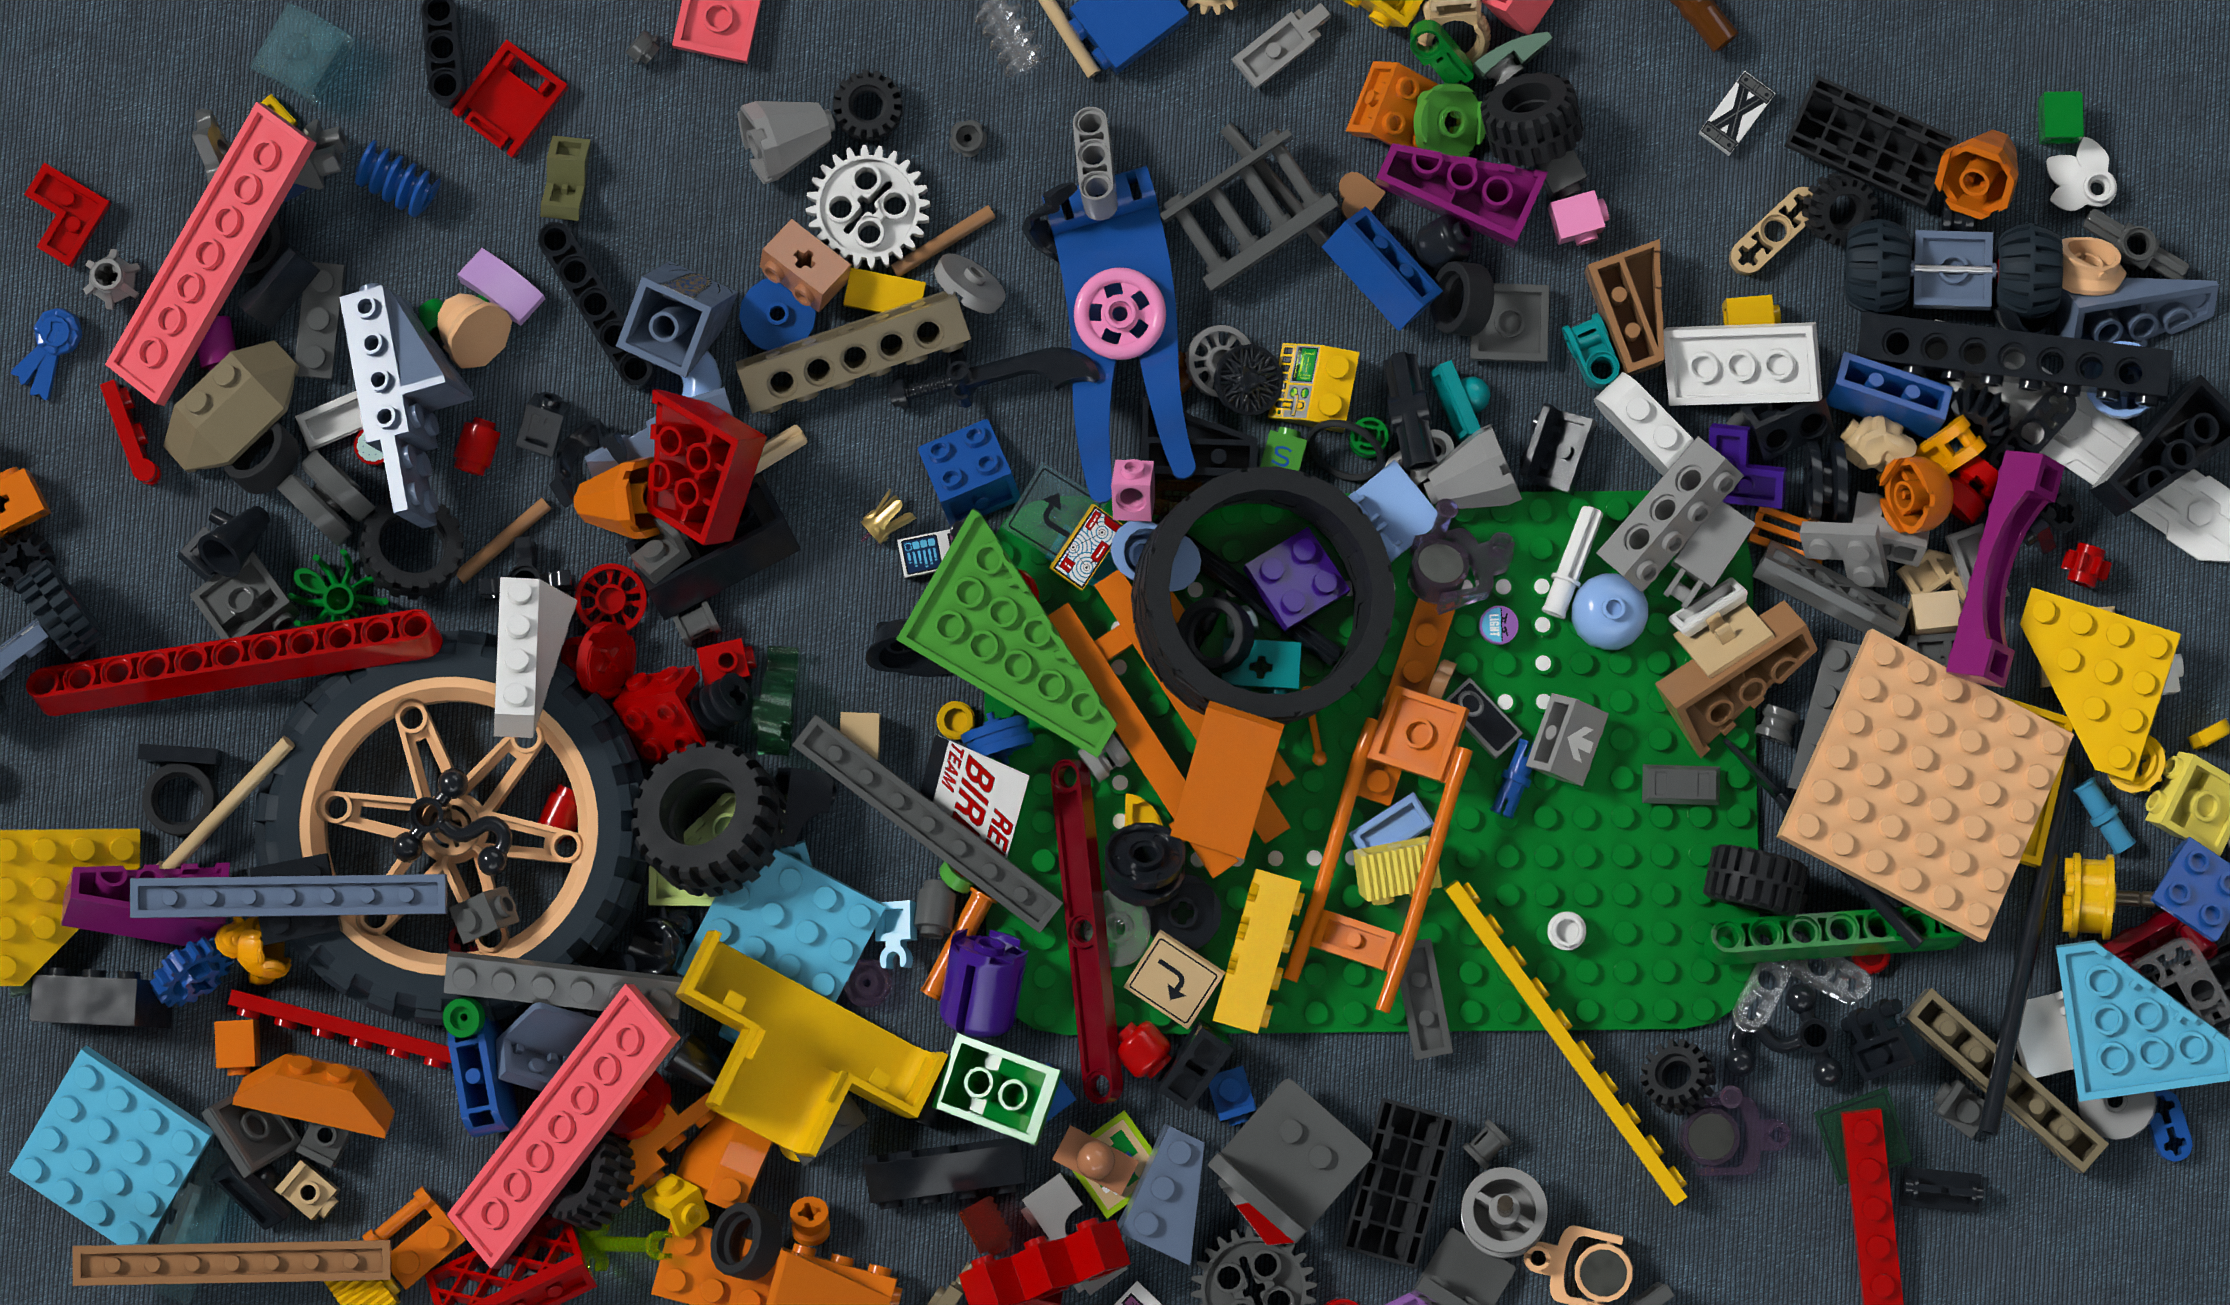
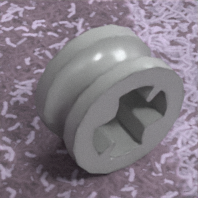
M1511 53L1493 67L1486 76L1488 79H1495L1496 85L1506 82L1507 79L1516 77L1522 72L1524 67L1522 64H1515V56Z

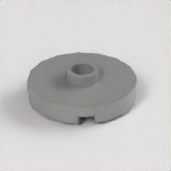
M950 253L942 255L934 269L937 282L948 294L953 295L956 292L963 298L960 302L964 306L977 312L989 314L996 312L1005 301L1006 294L1002 285L992 274L974 261Z
M2154 1091L2122 1096L2123 1103L2118 1108H2113L2110 1105V1098L2081 1102L2077 1098L2081 1118L2098 1135L2113 1140H2124L2135 1137L2150 1124L2155 1115L2157 1105L2156 1094Z

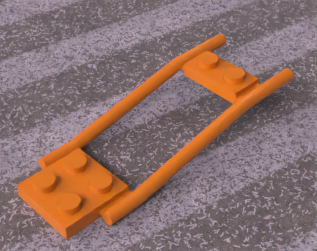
M1395 685L1382 722L1366 717L1352 755L1310 903L1286 967L1284 979L1298 983L1311 946L1388 972L1375 1009L1390 1014L1416 941L1459 791L1473 751L1467 748L1458 747L1470 712L1469 709ZM1367 759L1443 784L1445 783L1401 935L1324 910Z

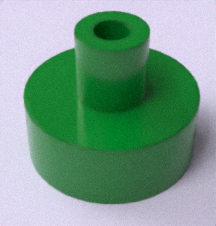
M463 997L455 999L445 1007L443 1023L451 1035L458 1038L469 1037L477 1034L482 1029L485 1023V1012L482 1005L473 998Z

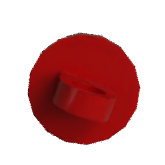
M602 621L593 625L584 636L567 639L562 646V663L577 673L581 688L589 696L595 693L604 699L614 698L623 690L621 687L625 680L627 681L633 676L637 659L636 645L633 637L627 635V628L622 624Z
M656 1070L653 1072L607 1131L609 1134L619 1138H626L627 1140H637L652 1132L662 1122L666 1115L663 1111L667 1103L670 1105L672 1098L670 1085Z

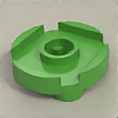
M1444 83L1436 85L1430 90H1425L1419 95L1413 121L1415 141L1418 148L1458 157H1468L1470 155L1469 152L1473 150L1474 146L1481 144L1486 134L1480 109L1482 101L1477 100L1476 96L1472 93L1474 92L1472 89L1462 84ZM1450 112L1451 117L1456 118V126H1451L1448 132L1444 122L1447 114Z

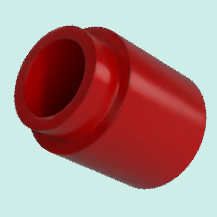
M474 417L472 423L464 422L453 455L456 458L454 468L473 475L484 476L485 469H490L501 436V433L494 430L495 423L478 417Z
M558 784L555 792H550L537 823L575 832L578 826V815L573 790ZM566 836V837H565V838H567V839H569V840H572V837H571V836Z

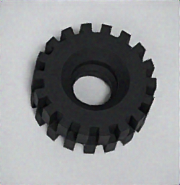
M606 1133L547 1208L548 1213L553 1214L552 1217L589 1231L592 1229H602V1223L606 1225L613 1221L612 1214L618 1215L623 1209L620 1203L622 1199H628L630 1192L626 1190L628 1185H633L635 1176L630 1175V1171L636 1169L635 1161L630 1159L634 1152L632 1148L628 1147L629 1143L626 1140Z

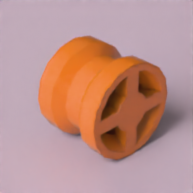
M813 1196L803 1197L793 1203L790 1209V1220L792 1222V1235L794 1239L805 1246H816L828 1239L830 1235V1221L826 1203L822 1199Z

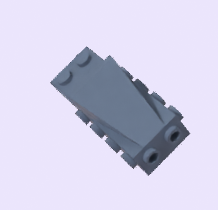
M379 283L366 284L359 288V292L340 297L366 444L383 453L393 513L424 529L437 525L435 512L439 508L437 497L430 488L428 476L432 474L431 463L427 454L424 453L425 451L438 448L436 435L439 434V424L435 414L431 411L474 400L473 392L414 313L412 303Z

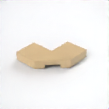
M1929 549L1925 552L1919 567L1906 564L1895 571L1910 594L1935 592L1949 583L1953 590L1958 591L1960 601L1962 603L1965 602L1966 593L1950 554Z

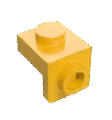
M672 1173L658 1180L653 1187L642 1194L646 1207L669 1218L675 1235L680 1238H684L709 1219V1213L700 1188Z

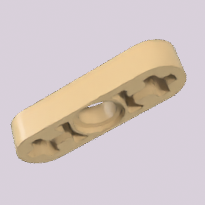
M1809 187L1794 189L1734 245L1729 255V263L1736 273L1743 276L1755 274L1806 227L1804 222L1809 219L1802 216V211L1792 220L1798 224L1796 228L1793 227L1790 219L1784 214L1779 213V211L1784 209L1786 215H1788L1797 204L1794 200L1795 197H1798L1800 200H1803L1804 196L1811 198L1813 193L1808 191ZM1770 221H1778L1783 224L1786 230L1784 239L1778 242L1769 240L1764 233L1765 225ZM1756 235L1761 245L1771 250V252L1766 254L1764 248H1762L1753 258L1756 265L1752 266L1750 263L1741 265L1738 260L1742 255L1738 250L1742 248L1745 252H1748L1752 249L1757 241L1751 237Z

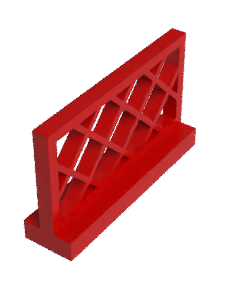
M553 1214L539 1219L521 1243H527L528 1246L522 1256L511 1255L505 1262L506 1264L515 1265L508 1279L497 1277L500 1269H491L489 1267L486 1274L475 1272L478 1264L484 1261L476 1250L425 1274L434 1305H454L455 1302L467 1305H560L597 1287V1284L586 1262L574 1226L552 1217ZM563 1224L564 1228L557 1240L545 1238L550 1229ZM539 1246L551 1249L544 1262L532 1260ZM562 1251L574 1254L555 1264ZM526 1268L538 1270L536 1274L519 1281ZM451 1276L458 1277L450 1291L438 1287L437 1283ZM469 1280L480 1282L473 1296L461 1293ZM491 1285L503 1287L502 1290L484 1298Z

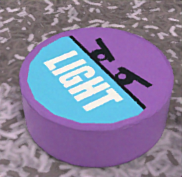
M1493 606L1487 609L1481 616L1479 630L1482 637L1488 643L1504 645L1515 637L1518 631V619L1511 609L1505 606Z

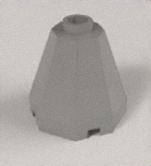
M754 101L742 105L741 110L737 113L745 150L751 149L755 159H749L750 164L763 184L779 180L829 143L832 138L831 132L835 131V123L829 109L824 110L817 102Z
M1491 424L1482 427L1470 435L1428 471L1430 481L1424 483L1432 505L1439 502L1442 510L1504 506L1522 499Z

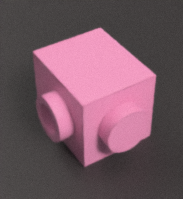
M1595 190L1550 202L1548 206L1549 216L1558 245L1574 240L1577 246L1594 242L1599 239L1597 234L1602 233L1606 227L1604 222L1609 220L1606 203L1603 198L1597 199Z

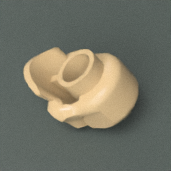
M1882 415L1876 417L1867 416L1860 423L1853 419L1840 435V438L1845 441L1844 446L1847 460L1859 469L1875 468L1880 473L1893 459L1913 457L1916 453L1917 445L1913 438L1902 434L1904 427L1901 424L1891 421Z

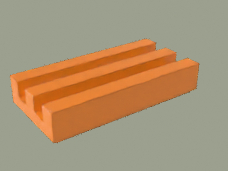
M1758 506L1753 521L1756 524L1750 531L1747 542L1767 548L1771 540L1758 535L1759 529L1802 543L1800 533L1762 520L1764 516L1799 528H1801L1802 521L1808 520L1774 508ZM1782 544L1785 547L1805 556L1804 551ZM1811 559L1819 564H1822L1823 561L1819 559Z

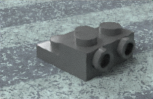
M252 551L237 576L225 577L217 573L190 594V597L220 639L291 629L294 626V618L300 614L297 607L288 599L286 592L273 578L254 551Z

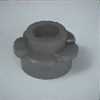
M645 29L638 35L625 52L634 59L633 64H637L641 60L646 65L660 48L655 43L658 35L655 34L653 36Z
M975 120L957 122L950 131L952 137L949 139L952 150L956 153H962L964 157L976 156L979 150L983 149L987 143V135L982 131V125ZM966 135H970L972 137L970 142H966L964 140V137Z

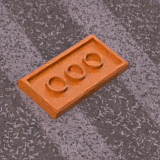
M1209 701L1170 836L1245 859L1285 724Z

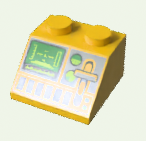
M1283 343L1279 359V365L1282 369L1283 386L1280 397L1273 407L1270 408L1268 419L1314 427L1318 423L1327 420L1347 421L1360 352L1325 345ZM1330 427L1324 430L1343 433L1345 428Z

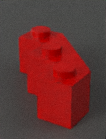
M1098 1217L1088 1219L1076 1225L1077 1232L1064 1238L1047 1241L1046 1236H1040L1023 1243L1025 1250L1013 1256L995 1260L993 1254H989L971 1261L973 1268L958 1275L968 1305H1017L1032 1299L1040 1300L1068 1290V1287L1086 1280L1091 1282L1130 1265L1131 1262L1116 1220L1100 1223Z

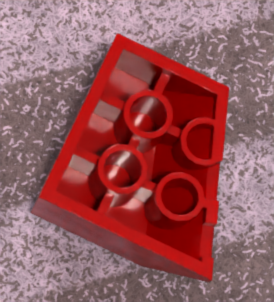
M653 389L652 403L657 404L656 424H651L650 439L655 440L654 462L649 464L647 511L702 545L732 541L767 436L709 402L660 389Z

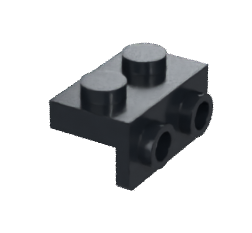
M1544 403L1541 412L1535 416L1533 421V436L1529 448L1525 449L1521 456L1520 475L1534 485L1574 495L1598 423L1594 419L1561 411L1551 404Z

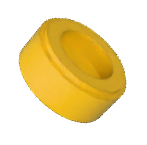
M951 701L943 705L939 710L937 726L941 734L946 738L962 740L960 735L974 729L975 715L967 704L961 701Z

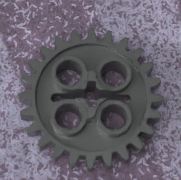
M1250 1226L1246 1227L1245 1237L1242 1238L1232 1229V1241L1229 1243L1218 1236L1217 1242L1220 1249L1216 1252L1206 1247L1205 1251L1211 1259L1209 1262L1198 1260L1196 1262L1204 1270L1203 1275L1191 1277V1280L1201 1284V1289L1190 1292L1192 1297L1202 1298L1203 1303L1199 1305H1237L1241 1303L1255 1305L1253 1298L1250 1295L1244 1296L1242 1291L1248 1287V1283L1239 1259L1245 1256L1254 1281L1257 1284H1264L1265 1289L1259 1292L1263 1305H1268L1269 1295L1277 1290L1287 1293L1290 1301L1289 1305L1316 1303V1299L1306 1295V1290L1317 1287V1283L1305 1280V1276L1314 1270L1313 1267H1301L1300 1265L1306 1257V1253L1303 1252L1294 1256L1291 1252L1296 1243H1287L1285 1246L1281 1244L1266 1245L1260 1236L1253 1235ZM1264 1253L1273 1255L1277 1264L1275 1271L1267 1276L1258 1274L1254 1267L1255 1259ZM1227 1266L1236 1268L1240 1274L1239 1283L1230 1289L1220 1286L1217 1279L1219 1271Z

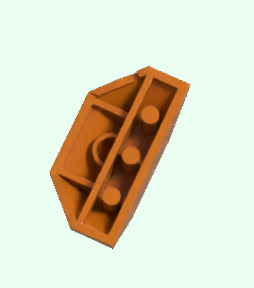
M293 1052L284 1054L243 1077L232 1104L384 1139L395 1113L368 1069Z

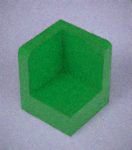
M2080 91L2043 92L2038 98L2039 144H2077L2084 137L2083 95Z

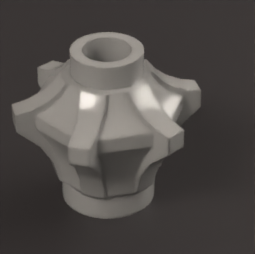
M110 249L107 257L95 263L88 260L85 264L90 269L89 284L83 290L86 296L94 294L105 301L106 309L114 310L116 302L129 296L136 299L139 295L134 290L135 275L141 268L138 263L129 264L120 258L119 250ZM113 275H118L116 281H112V284L108 285L109 278Z

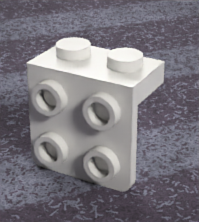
M2062 990L2053 994L2028 999L2026 1002L2016 1049L2023 1069L2035 1079L2074 1069Z

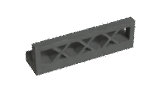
M1772 539L1753 573V577L1865 634L1873 628L1894 639L1896 636L1899 637L1905 626L1909 612L1908 608L1866 587L1858 586L1853 580L1811 559H1806L1805 556Z

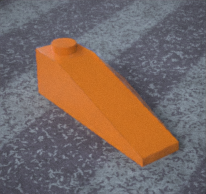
M718 1114L687 1147L676 1176L699 1187L703 1200L727 1209L737 1202L748 1203L773 1142Z

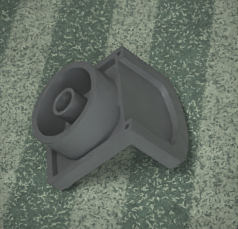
M1285 1079L1224 1149L1217 1153L1207 1165L1295 1243H1298L1370 1161L1373 1152L1370 1147L1295 1081Z

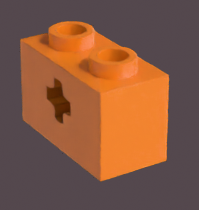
M12 467L0 473V496L10 500L4 504L6 510L3 513L0 512L1 539L51 514V511L32 472L25 468L19 470L18 467Z

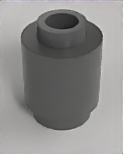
M925 880L923 888L919 889L914 926L921 930L920 935L926 938L942 939L944 934L952 932L957 894L943 880Z

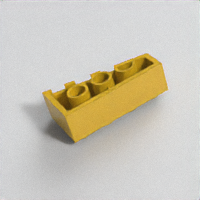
M1259 869L1255 870L1212 1022L1258 1034L1259 1027L1267 1028L1273 1006L1266 1004L1270 989L1278 991L1284 969L1277 967L1281 952H1289L1294 931L1288 930L1292 914L1299 916L1305 896L1304 893L1299 892L1301 881Z

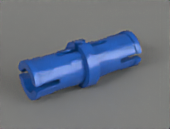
M1519 738L1508 770L1504 769L1501 774L1504 780L1490 808L1491 811L1500 815L1505 801L1508 800L1503 816L1509 819L1514 818V813L1524 788H1529L1532 782L1529 779L1532 768L1527 767L1526 763L1534 743H1532L1527 757H1524L1529 741Z

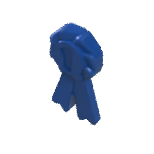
M55 308L42 313L34 326L38 346L11 370L12 375L19 376L21 385L29 384L36 374L30 395H40L44 400L50 399L59 355L73 352L82 338L79 318L65 308Z

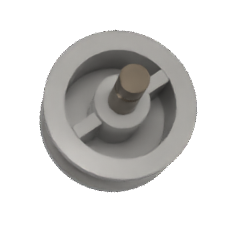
M1498 1167L1487 1170L1470 1183L1464 1194L1461 1208L1463 1230L1473 1246L1484 1254L1496 1258L1520 1256L1535 1246L1544 1232L1548 1214L1547 1200L1540 1185L1527 1173L1510 1167Z

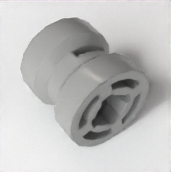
M1113 733L1098 758L1083 749L1078 751L1079 756L1099 783L1109 776L1110 770L1114 767H1122L1131 761Z

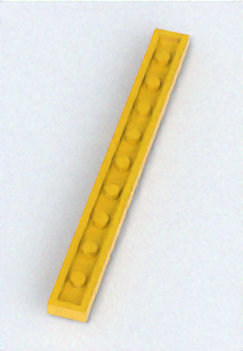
M1454 880L1443 889L1670 1202L1676 1206L1687 1198V1195L1681 1189L1687 1185L1684 1178L1674 1165L1669 1169L1665 1167L1659 1158L1664 1151L1651 1134L1645 1138L1636 1127L1641 1122V1119L1627 1102L1621 1106L1613 1095L1619 1090L1606 1071L1600 1075L1596 1072L1590 1063L1596 1059L1583 1040L1575 1043L1567 1032L1573 1027L1560 1008L1553 1012L1544 999L1550 996V994L1537 977L1531 981L1522 970V967L1527 963L1516 947L1513 945L1507 949L1499 936L1504 931L1490 913L1484 917L1479 911L1476 904L1481 902V899L1471 885L1467 882L1461 886L1457 880Z

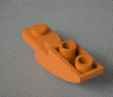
M710 1092L706 1093L680 1114L671 1103L670 1105L667 1104L663 1111L666 1115L662 1122L649 1134L637 1140H631L628 1147L633 1149L634 1155L630 1159L635 1161L636 1169L630 1171V1175L635 1176L633 1185H628L626 1191L630 1192L628 1199H622L620 1203L622 1208H625L634 1200L631 1193L642 1184L646 1189H649L665 1176L662 1169L668 1165V1162L660 1153L663 1148L670 1153L687 1140L683 1134L695 1124L701 1129L718 1116L715 1111L705 1105Z

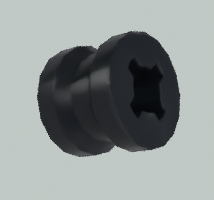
M1943 197L1939 208L1938 231L1973 232L1974 217L1951 210L1945 201L1947 197Z

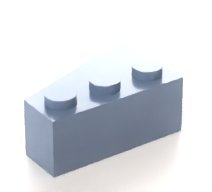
M1163 1125L1137 1185L1117 1224L1121 1234L1190 1265L1205 1142L1171 1126Z

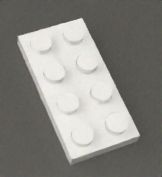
M1816 322L1666 327L1663 330L1669 406L1813 402L1822 399Z

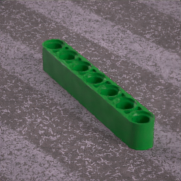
M1897 907L1896 909L1910 924H1915L1920 928L1921 935L1925 939L1915 950L1875 909L1721 920L1713 926L1704 943V952L1706 957L1717 965L1948 950L1957 948L1964 941L1966 935L1950 931L1945 924L1912 907ZM1876 926L1880 928L1884 937L1880 938L1872 935L1868 927ZM1830 929L1841 930L1845 934L1846 940L1835 938ZM1799 931L1804 933L1809 942L1802 943L1797 941L1792 932ZM1754 935H1765L1770 940L1771 945L1767 946L1758 943ZM1721 936L1729 939L1733 947H1722L1717 942L1716 937Z

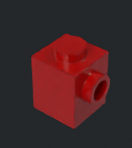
M742 638L696 648L704 686L711 685L712 682L721 679L727 673H736L744 680L752 679L750 669L757 668L753 647H745Z

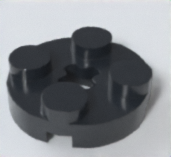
M1185 874V883L1180 892L1168 902L1155 906H1144L1145 925L1153 939L1161 929L1193 951L1209 943L1221 922V904L1217 895L1206 882L1193 875ZM1179 902L1187 903V909L1194 910V917L1187 918L1184 925L1178 924V918L1171 916V910L1178 909Z

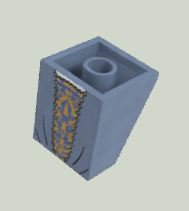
M668 261L642 276L616 347L686 378L724 329L738 292Z

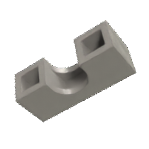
M1059 1173L1022 1199L1026 1207L1021 1210V1213L1033 1229L1041 1226L1048 1236L1047 1241H1052L1067 1236L1065 1230L1066 1220L1083 1203L1063 1175ZM1126 1266L1091 1282L1086 1280L1073 1286L1078 1293L1086 1290L1089 1295H1092L1127 1270L1128 1267Z

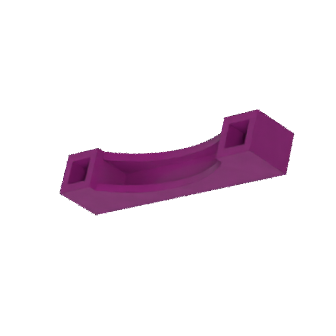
M2005 451L2004 459L1998 472V481L1993 499L1989 505L1985 529L1979 542L1973 573L1969 579L1963 610L1958 619L1954 643L1948 656L1946 672L1955 677L1981 685L2003 688L2006 686L2015 650L2007 645L2004 627L2005 596L2010 572L2018 549L2031 524L2048 502L2055 503L2065 467L2044 454Z

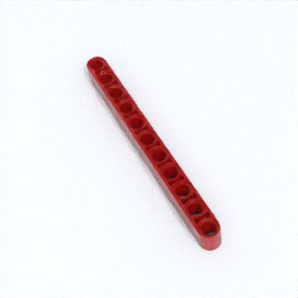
M413 609L43 667L35 670L28 677L26 690L44 714L60 716L426 659L439 652L443 644V638L426 611Z

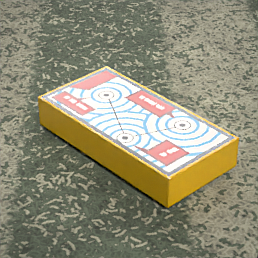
M1091 504L1049 569L1079 590H1083L1111 549L1112 538L1123 524L1113 520L1112 516L1095 504Z

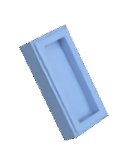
M1413 792L1348 835L1357 849L1415 838L1432 827L1434 822Z

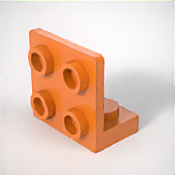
M1373 61L1346 132L1360 138L1379 139L1390 146L1392 143L1418 148L1415 141L1416 136L1413 122L1417 100L1423 91L1430 90L1439 84L1398 62Z

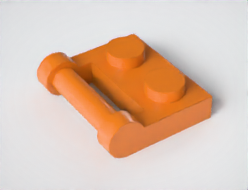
M423 1186L413 1193L415 1197L376 1230L370 1229L362 1235L364 1240H388L424 1209L432 1216L430 1220L391 1251V1272L405 1290L413 1286L467 1240L447 1217V1213Z

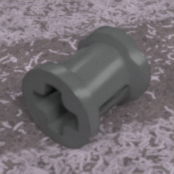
M707 600L701 603L700 608L682 617L678 615L672 617L686 647L691 646L692 641L712 631L715 633L722 631Z
M1489 1119L1484 1122L1485 1128L1470 1143H1464L1461 1146L1484 1170L1490 1166L1489 1162L1504 1146L1510 1147L1513 1144Z

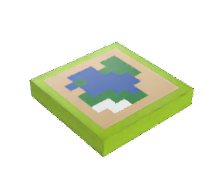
M1125 1110L1090 1135L1139 1161L1122 1195L1120 1196L1073 1171L1106 1219L1128 1204L1153 1150Z

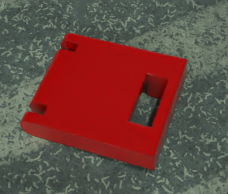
M506 39L455 105L452 114L460 118L470 108L472 111L463 122L500 150L510 140H513L514 142L506 154L514 159L569 87L564 81ZM519 60L545 79L538 88V92L510 72Z

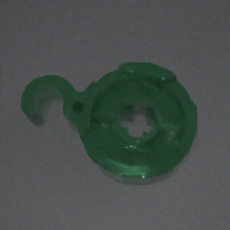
M771 645L767 647V670L762 682L761 696L754 697L752 711V735H758V755L790 756L795 715L793 714L794 705L792 697L796 696L799 664L798 647Z

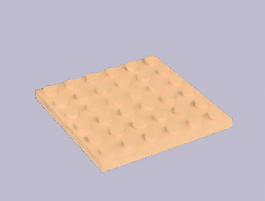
M1872 628L1867 631L1776 837L1978 942L1986 941L2074 734L1977 683L1947 673V667Z

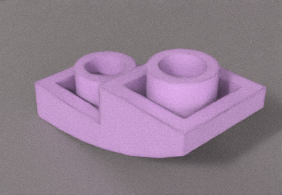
M483 248L457 274L460 283L485 297L489 302L503 307L511 320L520 326L545 300L544 295L528 280Z

